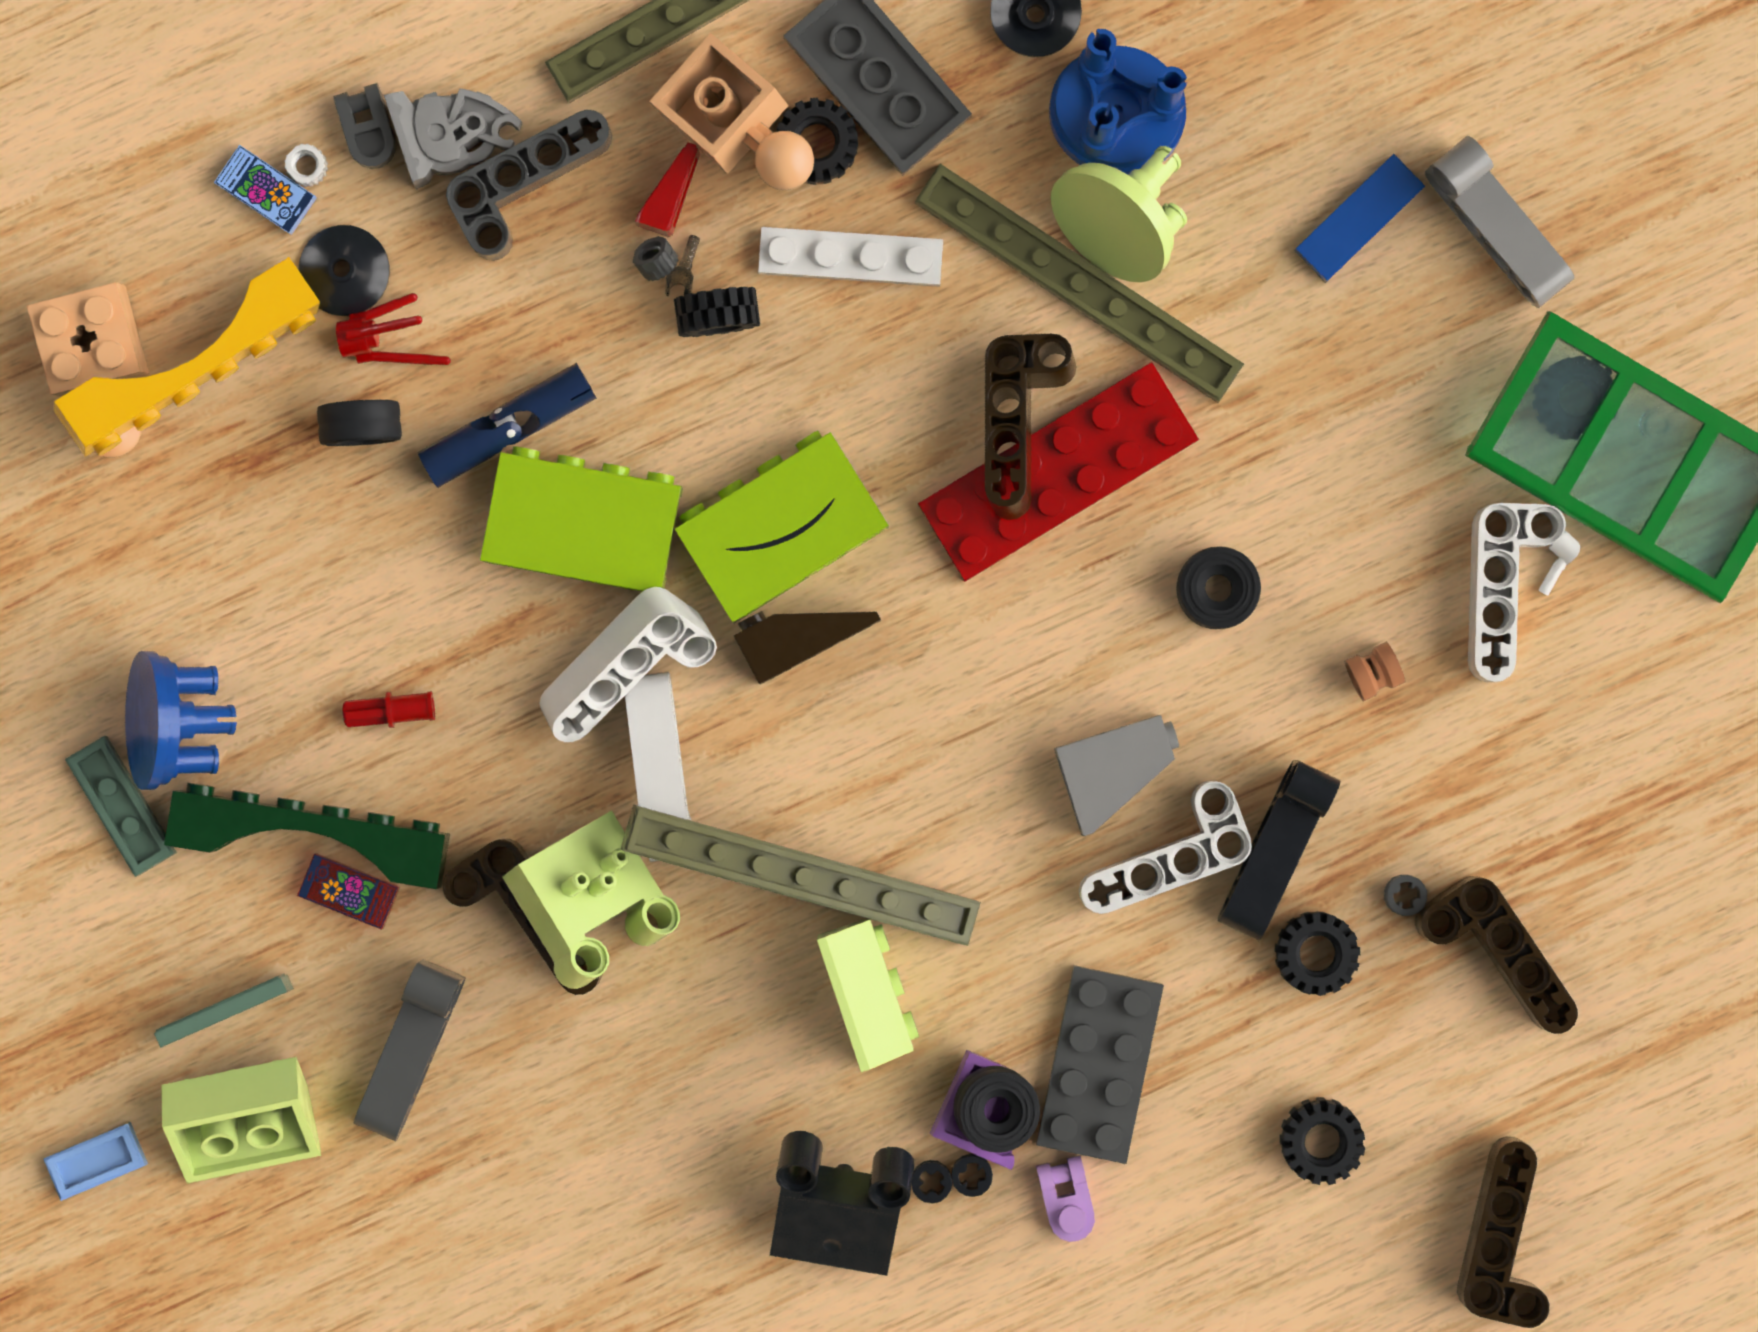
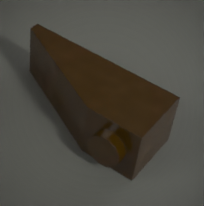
M763 611L738 623L742 631L734 635V638L758 683L761 685L880 622L881 618L877 612L773 614L766 618Z

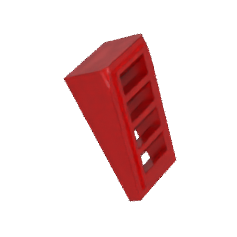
M687 142L685 147L682 148L636 215L637 218L634 222L638 227L667 237L673 236L701 155L697 145Z

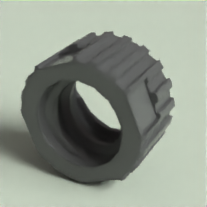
M659 236L648 239L640 244L635 250L633 263L648 281L664 278L674 270L679 261L677 253L666 238Z

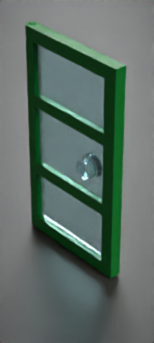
M1547 311L1473 441L1467 447L1465 456L1547 504L1556 507L1571 518L1716 602H1723L1758 543V433L1555 313Z

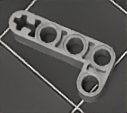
M1466 136L1425 171L1426 178L1522 295L1533 306L1540 308L1574 280V274L1563 258L1491 174L1490 170L1494 165L1486 151L1476 140Z

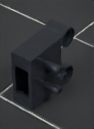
M794 1131L787 1134L781 1144L776 1172V1181L780 1185L781 1190L769 1256L887 1276L900 1209L910 1199L914 1172V1158L912 1155L898 1147L882 1148L875 1153L871 1174L854 1171L848 1164H840L836 1168L822 1166L820 1164L823 1144L817 1136L806 1131Z

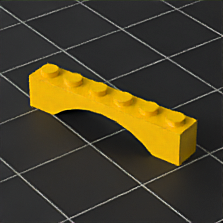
M290 257L250 281L244 302L232 323L214 344L194 359L170 371L142 378L110 379L93 377L55 400L54 412L85 457L96 451L98 456L103 455L122 442L120 435L135 427L138 431H141L154 424L161 418L159 411L174 402L177 407H180L194 399L200 393L198 387L212 378L216 383L221 382L234 374L239 369L237 363L252 354L257 359L271 351L278 344L275 339L290 330L293 335H296L307 329L316 321L313 315L317 314L320 301Z

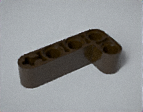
M1059 334L1000 336L991 341L986 349L985 491L991 508L1002 519L1013 520L1020 518L1026 514L1031 504V388L1061 387L1069 383L1075 376L1077 367L1071 345L1066 338ZM1061 354L1065 357L1064 361L1057 367L1051 368L1043 365V361L1049 355ZM1011 355L1019 358L1018 363L1010 369L997 367L999 361L1006 356ZM1016 399L1019 401V405L1012 412L1002 413L997 410L1000 403L1004 400ZM1013 442L1019 445V449L1012 456L1002 457L997 454L998 449L1005 443ZM1004 475L1010 476L1015 491L1011 492L1010 499L1003 500L1001 497L1006 494Z
M512 839L495 840L462 861L445 875L443 893L451 904L459 907H467L477 903L496 890L556 977L554 961L502 878L507 872L498 871L492 864L491 856L497 847H506L513 852L515 856L513 868L527 860L529 856L517 841ZM459 873L471 874L477 882V890L471 898L459 896L454 889V880ZM575 955L576 963L579 966L586 964L582 957ZM602 975L578 989H571L562 984L561 986L569 993L583 995L593 990L599 984Z
M1468 876L1427 902L1424 908L1417 913L1415 926L1418 933L1424 939L1436 944H1448L1471 930L1528 1016L1539 1028L1553 1034H1562L1569 1031L1575 1025L1578 1018V1009L1574 1000L1498 887L1492 881L1478 876ZM1474 885H1482L1487 892V901L1478 910H1472L1466 902L1467 891ZM1444 910L1449 917V927L1443 934L1433 935L1428 928V919L1433 912ZM1507 923L1513 931L1512 940L1507 946L1497 948L1492 941V931L1498 924ZM1533 961L1538 968L1537 979L1533 984L1522 986L1517 978V971L1523 963ZM1543 992L1550 1002L1562 1005L1557 1011L1560 1017L1558 1021L1544 1018L1549 1013V1009L1544 1001L1535 995Z
M1506 1136L1498 1139L1492 1145L1488 1155L1457 1284V1294L1464 1306L1471 1313L1479 1317L1524 1328H1534L1541 1325L1549 1314L1550 1304L1548 1298L1533 1283L1510 1276L1535 1177L1537 1157L1535 1151L1527 1143L1516 1137ZM1516 1148V1153L1521 1155L1523 1160L1521 1164H1513L1510 1171V1166L1503 1162L1505 1154L1513 1155ZM1498 1176H1502L1506 1180H1508L1509 1176L1518 1182L1517 1187H1513L1504 1181H1497ZM1500 1193H1510L1513 1198L1511 1210L1503 1215H1495L1492 1211L1493 1199ZM1489 1238H1500L1502 1242L1500 1254L1491 1260L1482 1258V1244ZM1480 1282L1489 1283L1492 1288L1490 1298L1481 1304L1472 1303L1470 1299L1472 1288ZM1525 1293L1534 1294L1536 1298L1534 1309L1525 1315L1517 1314L1515 1311L1517 1298Z

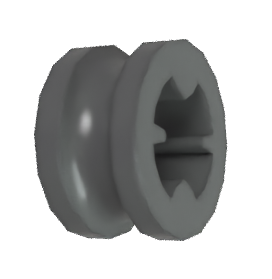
M1398 875L1386 884L1384 900L1392 912L1402 916H1412L1424 908L1427 901V890L1418 878L1411 875ZM1404 882H1409L1408 888L1413 889L1415 887L1417 890V897L1410 900L1411 906L1408 908H1401L1403 903L1400 901L1395 903L1393 898L1394 893L1400 892V884Z

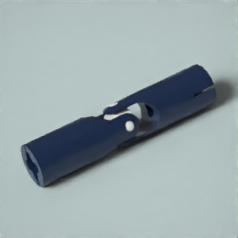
M575 363L496 408L490 415L470 422L417 453L433 483L439 488L501 452L504 447L518 443L597 399L579 365ZM514 412H532L527 422L520 427L515 420Z

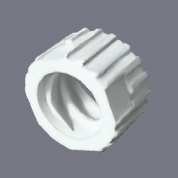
M300 144L286 155V173L298 185H303L304 187L317 185L327 175L328 163L326 157L314 145ZM303 156H312L316 161V169L311 175L300 174L296 169L297 161Z

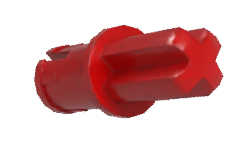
M432 691L392 696L391 692H386L385 697L345 701L342 708L343 720L347 727L388 724L389 728H395V723L435 720V702Z

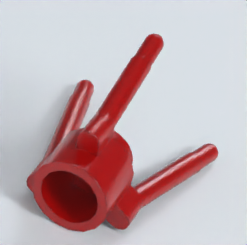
M415 293L394 299L365 312L349 314V320L336 323V337L342 357L356 356L358 364L372 361L424 365H449L451 363V359L447 356L372 351V348L379 347V334L419 325L423 322L422 317L419 315L379 324L372 320L417 301L418 296Z

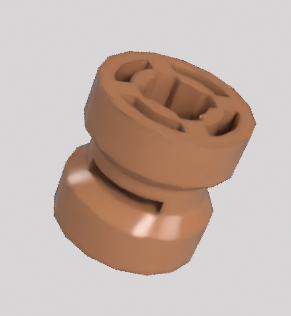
M1387 641L1375 646L1372 653L1367 656L1356 655L1344 661L1351 682L1363 702L1375 697L1381 688L1386 686L1395 688L1406 682L1399 661Z

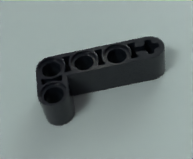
M1299 760L1291 762L1252 842L1250 854L1243 861L1218 916V922L1256 940H1260L1263 937L1319 818H1323L1326 815L1337 794L1341 782L1339 779Z

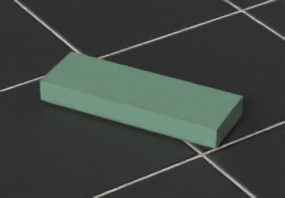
M107 736L101 737L65 759L135 877L177 853L174 847L164 845L166 833Z
M282 974L157 1029L154 1034L161 1048L291 991L294 988L288 974Z

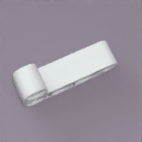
M1496 503L1482 508L1473 518L1468 665L1472 675L1480 681H1503L1510 677L1515 669L1519 548L1544 547L1552 545L1561 539L1566 528L1565 517L1554 506L1547 504ZM1491 512L1499 513L1506 520V531L1501 537H1494L1486 530L1485 521ZM1538 513L1547 516L1552 524L1551 533L1545 539L1537 537L1531 528L1532 519ZM1490 558L1499 559L1505 566L1504 578L1499 583L1489 581L1484 574L1485 563ZM1490 603L1501 607L1504 614L1503 623L1496 629L1488 627L1483 621V610ZM1503 635V642L1493 643L1494 657L1501 658L1502 665L1501 667H1495L1492 675L1490 667L1482 666V657L1490 656L1491 642L1482 643L1481 639L1482 636L1493 637Z
M661 587L646 589L543 692L539 702L541 710L554 736L558 740L563 742L580 740L592 730L665 654L689 668L705 665L715 655L716 641L702 616L691 606Z
M669 672L645 675L625 695L638 806L691 820L687 806ZM649 858V861H650V862L658 861V860Z
M1206 781L1198 785L1192 793L1191 805L1201 832L1089 873L1083 878L1079 887V896L1084 906L1095 913H1109L1239 865L1245 861L1251 851V838L1231 788L1217 781ZM1216 788L1223 793L1225 805L1219 813L1210 815L1203 810L1201 799L1207 790ZM1225 832H1235L1241 841L1240 850L1233 857H1223L1217 848L1218 839ZM1182 848H1192L1198 855V864L1190 873H1180L1174 865L1175 855ZM1139 864H1150L1155 870L1156 877L1154 883L1146 889L1136 888L1131 881L1132 870ZM1121 871L1122 882L1130 892L1129 896L1122 898V890L1117 889L1106 894L1108 902L1105 904H1101L1097 899H1089L1088 893L1094 890L1093 882L1100 880L1105 886L1112 885L1118 882L1113 874Z

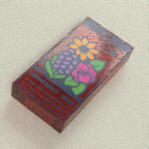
M314 853L297 896L383 930L400 886Z

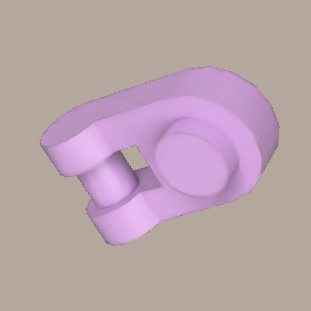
M1080 1155L1067 1158L1068 1163L1050 1167L1049 1163L1036 1166L1049 1224L1053 1232L1060 1239L1068 1242L1086 1238L1092 1231L1095 1223L1094 1210ZM1072 1181L1075 1192L1057 1196L1055 1185Z

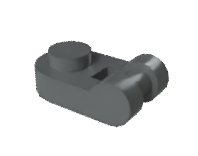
M378 83L365 86V91L349 96L345 92L333 96L349 151L356 162L369 169H377L387 165L394 157L396 150L395 138ZM370 109L373 120L357 124L354 113Z

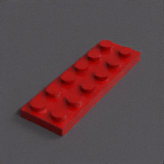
M1151 362L1031 435V504L1026 514L1020 518L1013 520L1002 519L991 508L985 491V463L919 502L918 506L964 582L1194 444L1199 438L1156 367ZM1013 445L1000 453L999 456H1012L1019 449V445ZM1004 475L1006 494L1001 497L1003 500L1010 499L1011 492L1015 491L1010 476Z

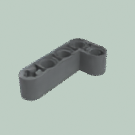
M595 110L580 111L451 180L446 192L448 204L469 244L480 257L492 261L499 260L505 257L512 248L513 237L499 210L500 208L599 157L608 150L612 142V132L604 116ZM590 124L593 129L601 127L596 132L598 137L596 142L590 144L587 138H582L573 143L578 152L573 155L571 154L570 148L562 136L569 134L572 142L584 135L582 127ZM548 144H556L562 149L560 160L551 166L539 163L538 153L541 148ZM509 165L519 167L521 169V178L516 185L503 187L498 183V174L501 169ZM469 186L480 189L481 197L477 205L472 208H462L458 205L457 200L461 190ZM492 226L501 229L502 240L499 245L491 249H485L480 246L479 235L485 228Z
M424 959L416 964L401 1000L404 1001L355 1116V1125L395 1142L398 1140L456 1005L466 977Z

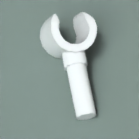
M1565 531L1559 541L1548 547L1559 558L1551 566L1538 590L1547 596L1562 570L1580 552L1579 542L1567 531Z

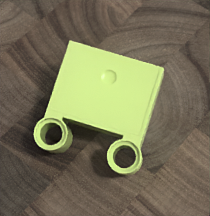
M612 810L521 862L502 876L554 961L556 978L562 985L571 989H578L601 976L609 965V954L606 947L601 941L586 937L585 934L626 911L625 930L628 937L638 945L649 946L672 933L680 922V912L676 903L671 898L663 895L641 857L637 854L621 850L625 831ZM647 912L655 917L658 929L649 923ZM575 955L585 960L587 972L580 969L577 965Z

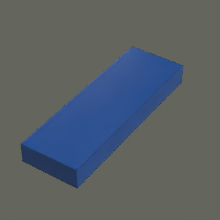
M1393 154L1294 251L1326 283L1404 208L1425 185Z

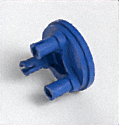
M1097 29L1096 36L1093 32L1089 34L1087 47L1082 50L1078 58L1067 65L1054 84L1049 103V119L1054 137L1063 151L1079 165L1084 163H1101L1114 167L1128 175L1132 170L1140 169L1160 146L1172 149L1164 158L1165 161L1177 147L1185 127L1186 101L1184 89L1187 85V82H1185L1187 79L1186 74L1178 67H1166L1160 60L1145 51L1127 46H1117V40L1111 31Z
M140 651L134 657L126 692L125 733L130 771L139 789L154 790L159 785L168 784L172 778H176L180 773H217L219 753L216 745L179 746L182 739H192L195 734L233 735L236 731L237 722L217 721L219 717H237L234 705L194 706L192 701H182L179 697V694L216 695L218 690V671L216 666L177 667L176 663L171 662L168 657L159 656L155 651Z

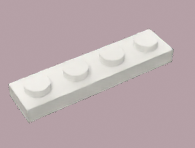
M761 227L758 273L762 275L940 287L943 239Z

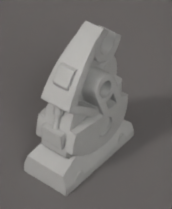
M459 89L458 94L437 96V93L433 92L423 95L420 99L415 100L413 104L403 91L384 95L412 183L416 189L429 184L433 174L452 175L464 171L471 165L483 162L492 154L495 147L504 151L513 147L515 144L514 140L502 139L499 136V131L505 125H511L518 131H520L522 121L510 110L493 100L491 96L478 91L473 92ZM483 142L477 150L468 152L478 143Z

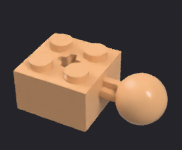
M711 33L649 101L670 125L692 144L697 145L700 151L727 174L750 149L756 154L755 165L760 178L772 188L778 190L795 189L805 183L812 173L814 155L809 143L797 133L791 131L773 133L769 129L788 108V104L775 87Z
M115 282L27 305L50 395L63 396L93 377L128 379L149 374L126 285ZM85 330L97 335V340L90 343V351L80 345V338ZM135 427L120 435L122 442L101 456L115 458L127 454L138 443L141 431H138Z

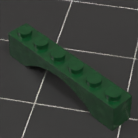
M187 783L186 791L175 790L172 793L164 841L166 846L210 853L218 851L238 839L258 832L278 829L308 831L331 837L354 848L374 863L390 882L431 889L442 887L450 833L439 832L440 823L413 819L412 827L395 825V816L368 812L367 820L349 817V808L323 805L322 812L304 810L305 801L281 797L277 798L276 805L259 803L260 794L232 790V796L228 798L214 795L215 787L195 783Z

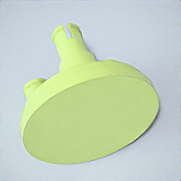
M1166 146L1158 147L1140 169H1134L1128 175L1114 167L1101 163L1081 164L1067 170L1055 182L1052 188V210L1066 238L1088 261L1114 277L1130 282H1147L1156 278L1170 260L1174 244L1173 236L1187 223L1186 214L1179 206L1173 203H1165L1161 207L1156 201L1160 195V187L1181 167V160L1176 153L1166 164H1162L1164 158L1172 151L1171 148Z

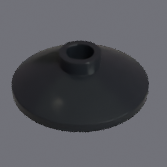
M992 0L990 8L992 26L1000 41L1015 53L1027 57H1045L1062 50L1077 33L1082 15L1080 0ZM1032 7H1038L1043 11L1044 18L1039 22H1032L1027 17V11Z
M351 225L332 226L317 233L305 246L298 268L320 301L319 309L336 316H349V314L365 312L373 307L383 296L390 277L389 260L382 244L366 230ZM342 260L347 261L350 265L349 273L343 277L336 276L334 273L335 264Z

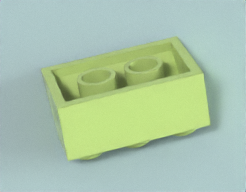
M867 918L819 934L817 942L860 1071L870 1070L914 1051L911 1040L919 1038V1034L911 1011L902 1014L897 996L903 995L905 992L897 968L887 969L882 953L890 951V947L882 924L873 927L871 919Z
M297 1057L161 1085L162 1128L186 1183L321 1156L308 1085Z

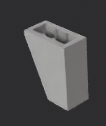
M1157 715L1054 748L1082 836L1093 834L1175 759L1172 749L1179 748V742L1171 721L1163 723L1162 716Z

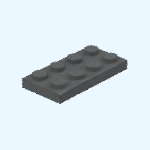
M824 0L783 36L784 40L842 107L847 110L849 115L902 176L972 117V113L874 0Z
M1073 965L1036 1145L1127 1164L1161 1002L1163 984Z

